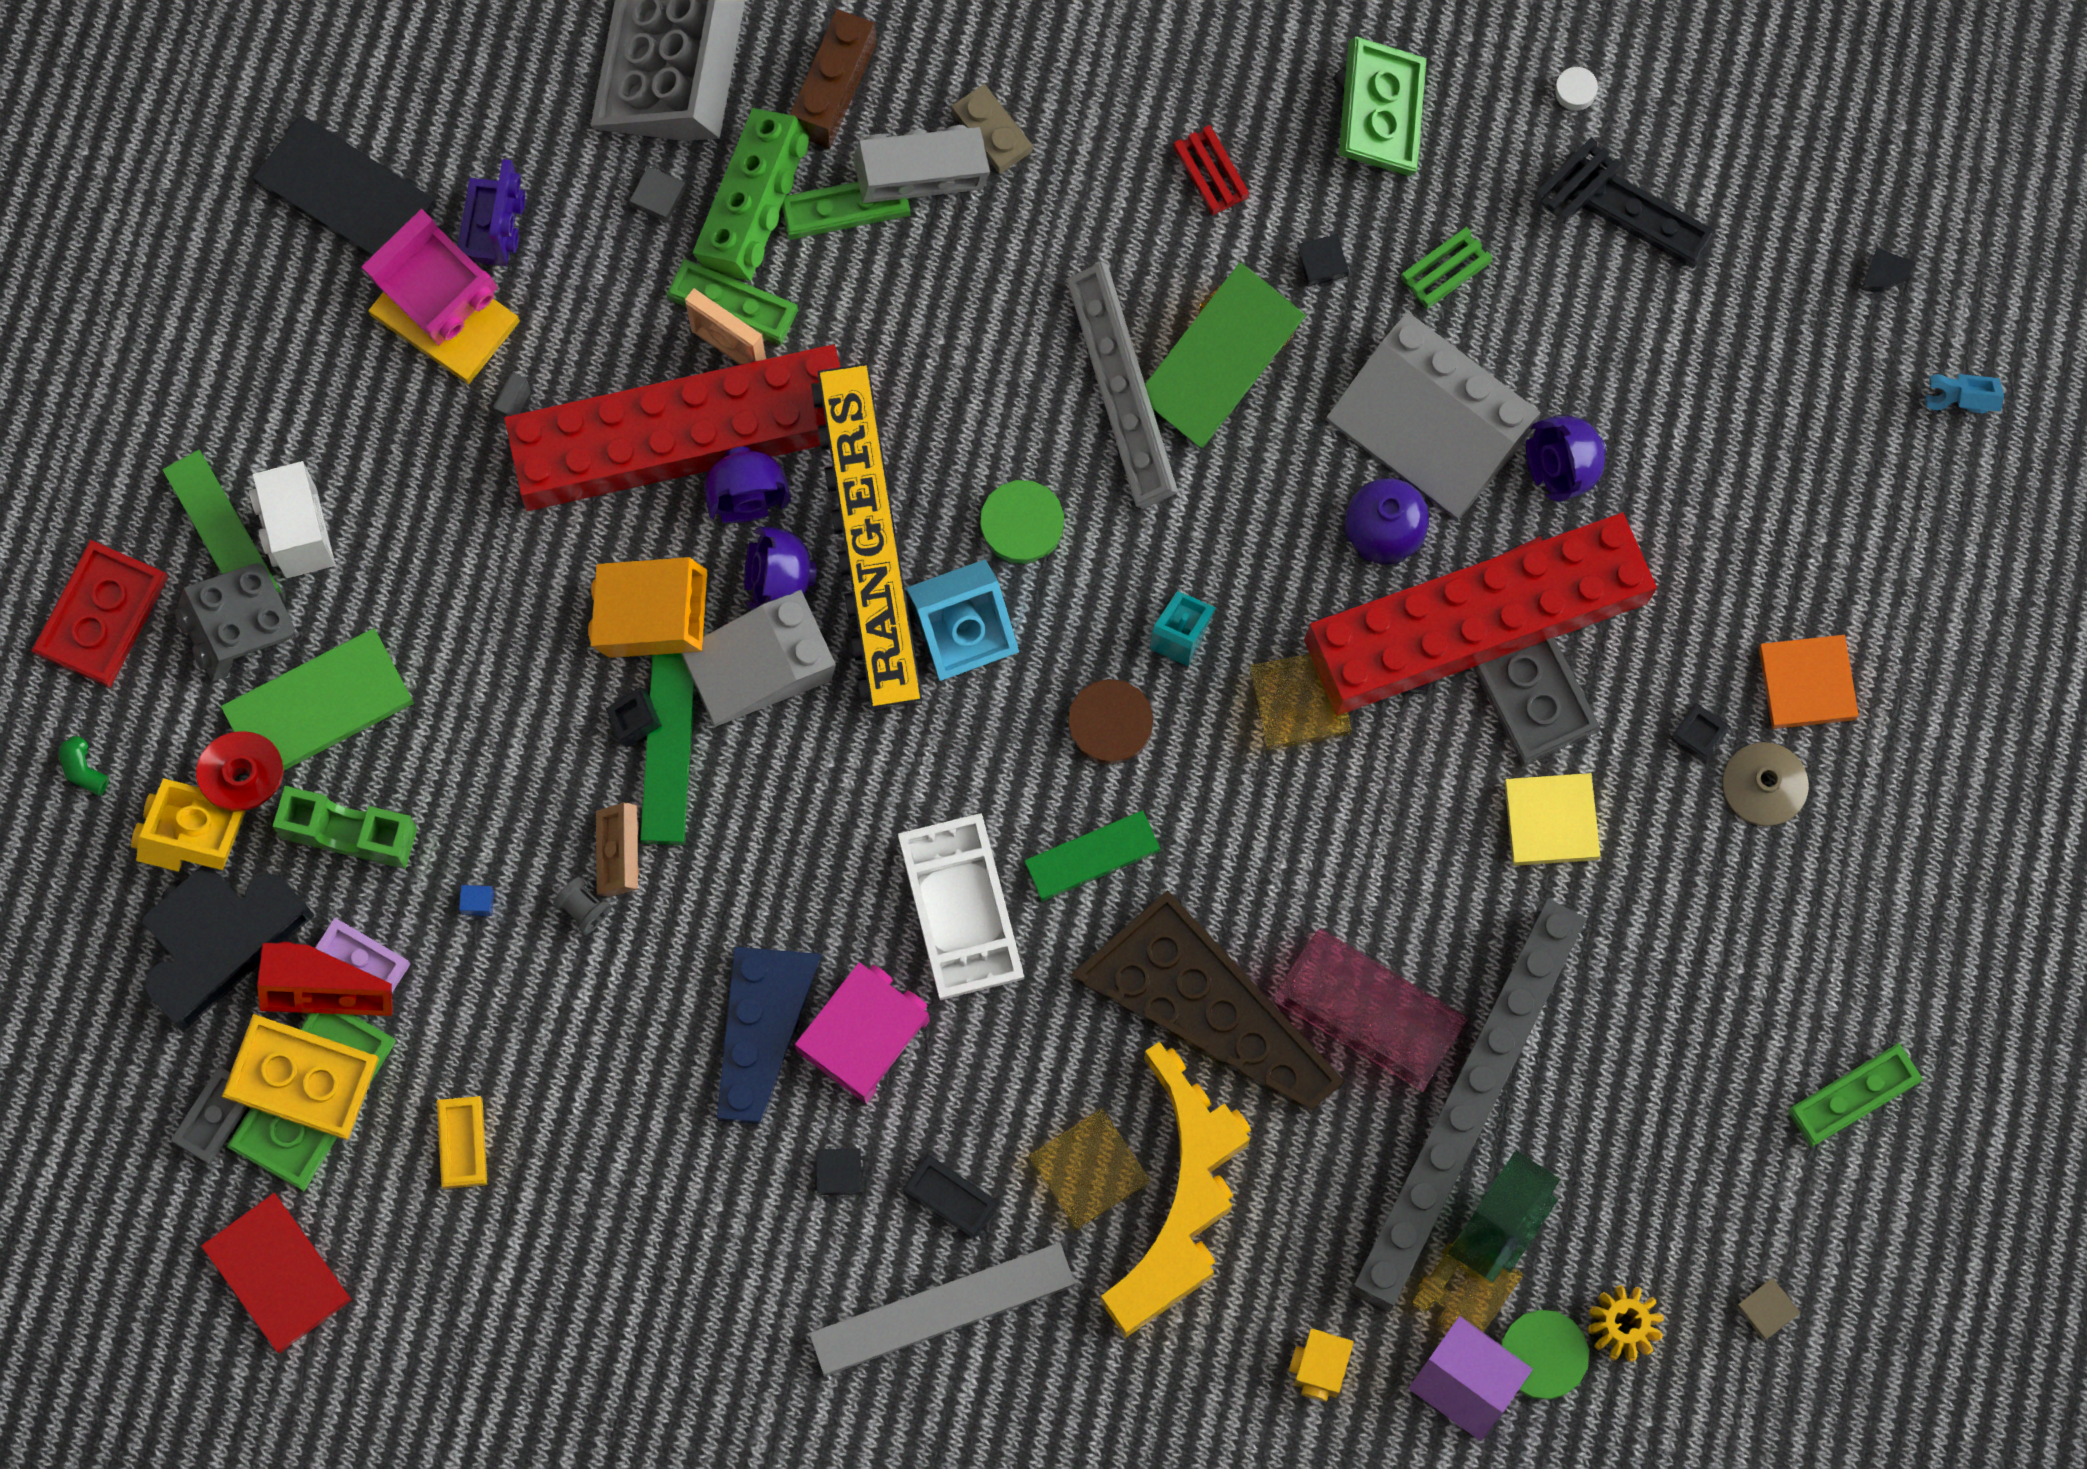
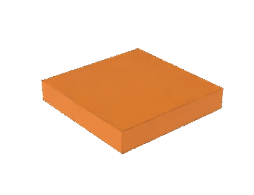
M1845 635L1760 644L1758 649L1772 729L1857 720L1859 714Z

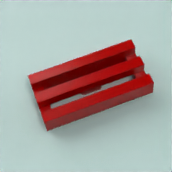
M1211 125L1204 127L1203 131L1198 134L1194 132L1188 135V139L1184 141L1179 139L1174 142L1173 148L1212 216L1249 198V191ZM1207 142L1236 194H1231L1202 143ZM1194 148L1223 200L1216 201L1188 150Z

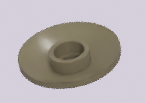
M1760 742L1743 747L1731 757L1723 773L1722 788L1729 807L1741 819L1758 826H1776L1789 821L1801 810L1808 795L1809 782L1802 762L1794 753L1778 744ZM1761 775H1772L1775 779V785L1772 787L1765 786L1761 782Z

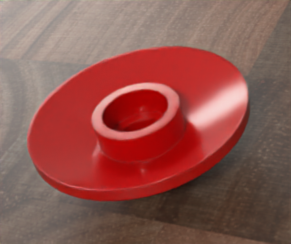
M248 731L232 732L218 737L204 749L197 763L196 779L201 793L213 805L229 811L250 810L262 805L275 794L283 778V761L276 746L266 737ZM245 773L250 775L244 781H235L239 774Z

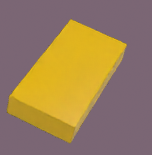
M482 1097L437 1100L441 1187L443 1189L487 1185Z

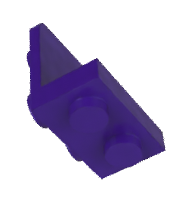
M502 160L498 181L469 178L457 246L474 263L507 267L509 253H516L519 230L514 228L516 214H523L526 193L525 190L520 189L521 175L520 173H515L512 160Z

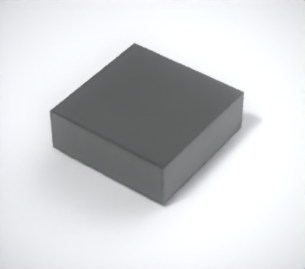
M648 166L630 199V205L668 223L686 189L685 182Z
M514 372L510 374L493 405L500 423L506 425L504 417L520 414L531 394L527 378Z

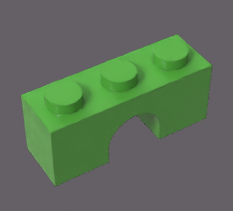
M289 786L284 787L272 826L283 840L402 869L407 867L418 829L411 816L368 806L367 811L353 810L330 801L326 795Z

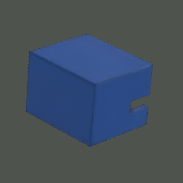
M461 885L459 907L461 914L492 916L494 899L492 886Z

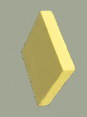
M1591 773L1505 780L1513 866L1599 860L1600 848Z

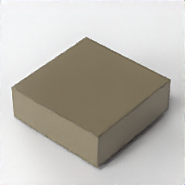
M1773 1277L1736 1306L1763 1341H1766L1801 1313Z

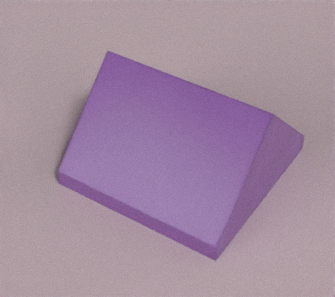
M1459 1316L1408 1389L1479 1441H1482L1503 1414L1533 1368Z

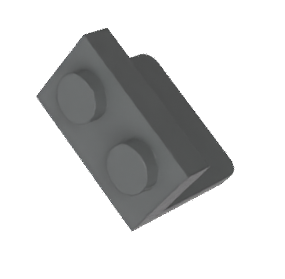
M259 563L184 587L178 608L175 610L179 628L183 633L188 632L193 641V655L197 665L201 670H207L212 682L228 677L233 659L287 641L293 637L295 627L266 568Z

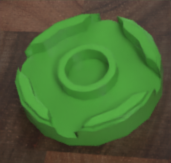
M1015 480L999 486L988 496L981 509L980 529L985 542L997 557L1010 563L1030 564L1038 561V559L1053 552L1063 536L1064 513L1059 499L1049 488L1034 481Z
M1537 1310L1522 1315L1508 1327L1500 1344L1533 1368L1518 1392L1531 1399L1550 1400L1565 1396L1580 1384L1588 1369L1589 1348L1584 1333L1572 1319L1559 1312Z

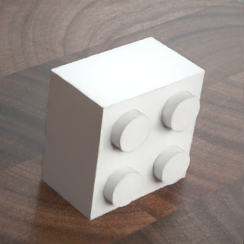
M301 461L253 474L256 489L249 490L250 499L255 514H259L263 529H259V536L265 554L269 555L272 567L279 566L287 579L336 566L317 488L304 462Z

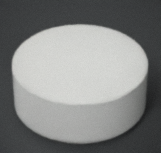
M1571 67L1560 74L1555 87V95L1563 107L1575 111L1583 110L1593 103L1598 90V83L1595 76L1589 70L1582 67Z

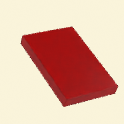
M90 540L32 649L33 654L111 688L168 579V575L166 572Z
M275 1193L202 1245L204 1251L279 1354L352 1301L351 1297Z

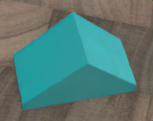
M1177 591L1153 627L1150 650L1189 667L1216 607Z

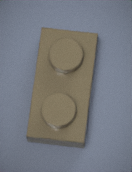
M985 84L951 106V113L961 125L967 128L980 127L987 159L999 174L1033 152L1031 142Z

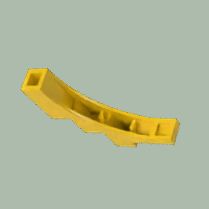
M1160 1041L1145 1051L1144 1060L1169 1094L1176 1116L1180 1143L1179 1180L1167 1221L1155 1243L1125 1278L1101 1295V1304L1125 1338L1213 1278L1214 1271L1210 1267L1215 1263L1213 1256L1202 1241L1194 1244L1192 1238L1230 1213L1232 1204L1229 1199L1233 1197V1194L1220 1175L1213 1178L1210 1172L1247 1148L1250 1141L1247 1133L1251 1131V1128L1243 1115L1237 1109L1231 1112L1225 1103L1210 1113L1207 1108L1211 1106V1102L1204 1090L1197 1083L1193 1086L1189 1084L1182 1074L1186 1067L1173 1048L1166 1051Z

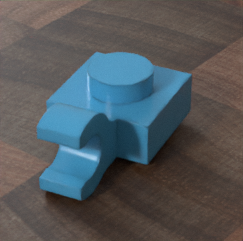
M1934 374L1929 377L1930 388L1944 390L1939 396L1926 395V407L1929 409L1942 410L1951 403L1958 402L1960 408H1965L1973 413L2001 412L2004 394L2000 378L1958 374L1957 379L1947 378L1940 374Z

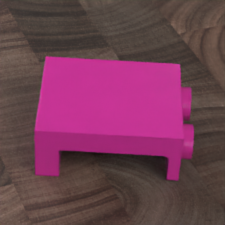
M422 209L361 266L368 277L438 346L444 340L448 341L457 336L464 327V321L475 310L481 311L488 306L494 298V292L498 289L491 276L486 271H482L450 240Z
M859 962L798 1039L795 1047L799 1055L863 1103L867 1104L877 1091L876 1085L920 1028H925L930 1020L929 1013L925 1011L927 1004L909 990L903 995L890 985L893 979L886 972L874 964L868 969Z

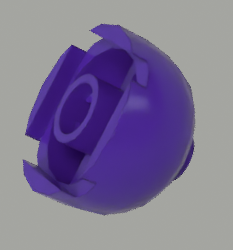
M1559 415L1540 420L1531 426L1530 429H1535L1533 438L1526 439L1527 464L1536 485H1541L1542 481H1544L1547 489L1551 492L1546 494V497L1553 501L1562 502L1591 490L1597 484L1604 470L1606 447L1603 439L1587 421L1574 416Z
M736 447L727 451L726 456L718 460L707 473L704 483L709 517L714 520L715 514H719L723 523H743L762 519L769 516L767 508L778 504L779 509L782 510L791 501L787 478L783 468L774 458L762 452L751 451L749 447Z
M1378 478L1364 484L1351 498L1344 518L1345 535L1348 541H1351L1352 545L1358 550V554L1365 560L1380 565L1398 564L1405 561L1407 557L1413 555L1423 546L1429 529L1428 507L1421 493L1411 484L1396 478Z
M762 526L756 528L753 533L760 535L758 543L749 542L745 560L744 590H751L753 588L754 601H746L747 607L753 610L765 603L791 595L799 590H802L803 595H805L807 587H813L815 584L817 567L814 561H810L808 549L803 541L787 530Z

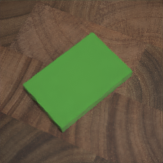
M1354 37L1349 41L1339 156L1406 176H1411L1417 172L1427 58L1360 37Z

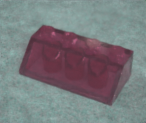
M1321 928L1318 929L1300 953L1277 990L1275 997L1276 1003L1422 1092L1427 1088L1469 1019Z

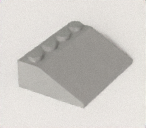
M615 0L591 127L595 130L680 141L719 139L745 0Z
M1407 311L1379 344L1328 414L1326 421L1458 521L1535 430L1530 428L1538 421L1541 412Z

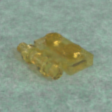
M1464 1231L1460 1232L1453 1244H1446L1440 1253L1443 1258L1430 1276L1425 1275L1418 1285L1420 1291L1411 1303L1424 1313L1428 1311L1434 1301L1445 1307L1446 1309L1436 1323L1447 1331L1451 1329L1458 1317L1461 1316L1484 1333L1524 1274L1488 1248L1478 1263L1471 1259L1467 1253L1476 1240ZM1458 1268L1468 1277L1454 1295L1444 1286Z

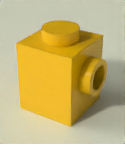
M1310 1329L1305 1347H1295L1289 1367V1372L1296 1373L1294 1385L1302 1388L1301 1394L1303 1396L1327 1402L1328 1396L1337 1398L1354 1341Z

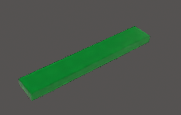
M681 653L653 655L650 698L662 726L647 735L641 825L642 844L685 845L695 684Z

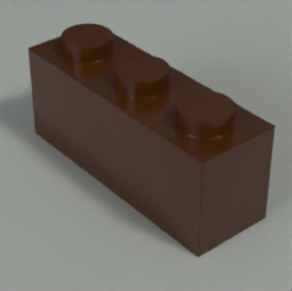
M836 9L790 115L796 116L810 135V142L829 149L831 148L877 44L875 22Z

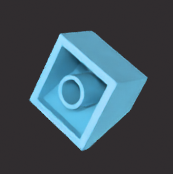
M986 559L906 588L918 628L940 681L1019 653L999 582Z

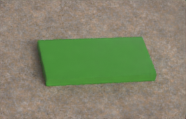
M1239 262L1146 382L1145 386L1152 408L1196 445L1204 448L1307 315L1247 266Z
M375 628L222 705L221 708L234 732L248 731L269 739L278 749L283 761V770H286L413 705L414 702Z
M309 1013L299 1029L378 1056L379 1061L371 1082L396 1043L393 1037L358 1017L349 1014ZM250 1108L227 1147L304 1192L337 1137Z

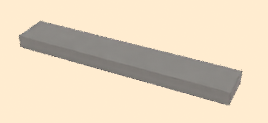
M1100 262L1066 280L1135 505L1138 508L1144 509L1179 492L1107 264Z
M1057 1243L818 1329L809 1334L825 1377L1074 1287L1075 1282L1061 1243Z

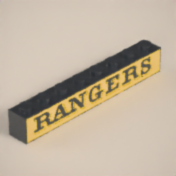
M869 364L818 371L819 383H812L811 389L814 408H823L826 423L818 425L821 451L830 450L832 466L824 467L828 493L837 492L839 508L831 509L835 535L843 534L846 550L837 552L841 577L850 576L852 592L844 593L848 619L857 617L859 634L851 635L855 661L863 660L866 676L858 678L861 702H870L872 712L922 704V694Z

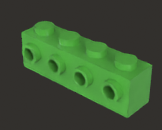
M752 108L693 250V255L702 266L728 277L751 281L756 267L762 263L764 248L769 235L778 224L779 211L785 196L793 187L794 174L800 159L805 156L808 150L810 135L796 116Z

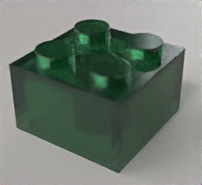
M1515 1150L1448 1254L1492 1283L1502 1269L1511 1273L1522 1254L1536 1236L1540 1226L1559 1200L1552 1193L1561 1179Z

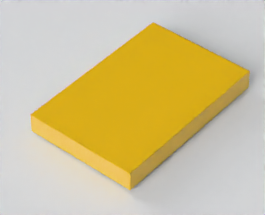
M384 292L368 310L371 317L468 385L520 322L516 314L492 299L483 310H475L464 321V327L457 336L448 341L444 340L438 346Z
M253 1014L222 1097L223 1099L349 1141L379 1057Z

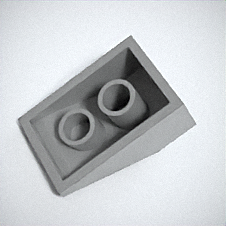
M802 590L765 603L704 636L702 652L681 653L714 727L831 682L836 666Z

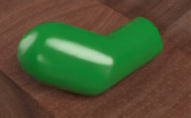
M79 736L70 737L67 741L61 743L58 751L65 778L69 782L101 796L109 784V777L88 767L85 758L88 752L87 742Z

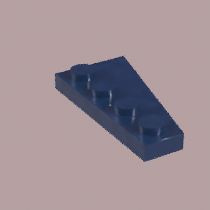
M735 947L717 1110L718 1121L762 1124L779 1078L785 1055L795 1034L794 1031L801 1011L804 1009L813 978L819 968L822 954Z

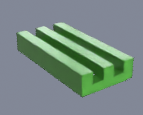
M1467 227L1402 273L1401 280L1426 310L1492 262L1493 257L1488 251L1486 253L1483 251L1482 244L1478 239L1474 240L1472 238V232ZM1462 244H1465L1466 247L1462 249L1460 252H1458L1456 255H1454L1445 263L1440 265L1438 268H1436L1430 274L1425 276L1419 282L1415 281V279L1419 277L1421 274H1423L1425 271H1427L1436 263L1445 258L1447 255L1452 253ZM1471 255L1476 257L1475 261L1427 295L1423 291Z

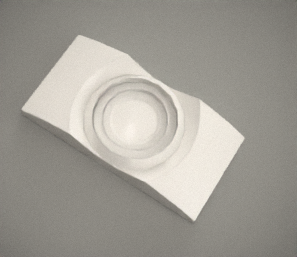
M982 813L899 833L898 838L939 999L943 1000L1023 980L1024 973Z

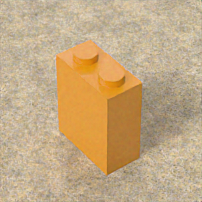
M690 557L597 564L596 578L591 585V594L594 601L593 619L589 622L588 626L591 647L609 658L702 652L707 569Z

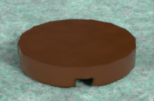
M1106 679L1093 682L1078 693L1070 707L1068 728L1075 746L1082 755L1096 763L1115 765L1123 763V761L1129 760L1133 756L1136 757L1144 750L1151 739L1154 717L1150 702L1140 689L1126 681Z

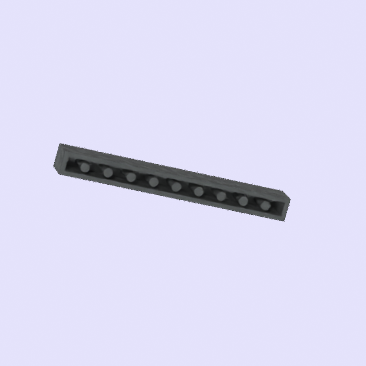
M1547 899L1350 1293L1389 1313L1391 1312L1587 920L1586 917Z

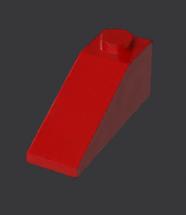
M291 942L263 943L257 985L260 1011L392 1016L391 983L306 944H294Z

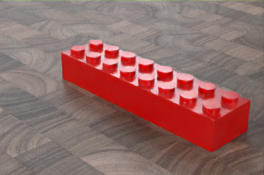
M835 344L504 417L519 489L526 511L710 471L718 460L726 456L727 451L736 447H749L751 451L762 452L770 457L821 446L818 425L826 423L823 408H814L811 384L819 383L818 371L840 368Z
M1622 512L1309 624L1304 642L1335 715L1338 716L1539 644L1549 638L1567 634L1647 605L1657 586L1628 521Z

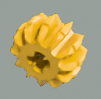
M1622 1285L1616 1286L1614 1289V1299L1606 1292H1603L1598 1296L1603 1308L1592 1306L1589 1309L1588 1314L1601 1322L1589 1325L1587 1331L1589 1334L1602 1333L1603 1337L1594 1346L1597 1350H1601L1609 1343L1612 1346L1609 1358L1613 1361L1618 1359L1622 1349H1624L1628 1362H1634L1637 1359V1349L1648 1356L1653 1351V1348L1647 1339L1659 1341L1663 1336L1662 1332L1650 1326L1661 1323L1664 1320L1663 1314H1649L1648 1310L1656 1304V1300L1651 1297L1644 1304L1639 1302L1642 1294L1641 1288L1635 1287L1629 1299H1627L1624 1287ZM1624 1314L1632 1317L1630 1324L1635 1323L1636 1328H1631L1626 1334L1618 1329L1621 1323H1615V1319H1620Z

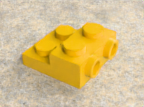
M163 778L157 794L150 793L148 795L143 812V818L146 819L145 823H137L133 832L131 848L137 849L136 861L178 872L183 861L223 870L246 810L229 811L221 809L210 803L201 793L199 787Z

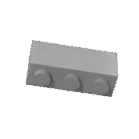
M955 125L946 128L944 131L930 133L921 129L912 130L903 136L887 137L884 134L870 135L864 140H859L853 157L863 203L983 190L990 173L980 127L967 128L964 125Z

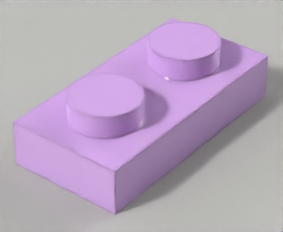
M336 918L333 919L315 947L326 954L391 983L392 992L410 966L407 959Z

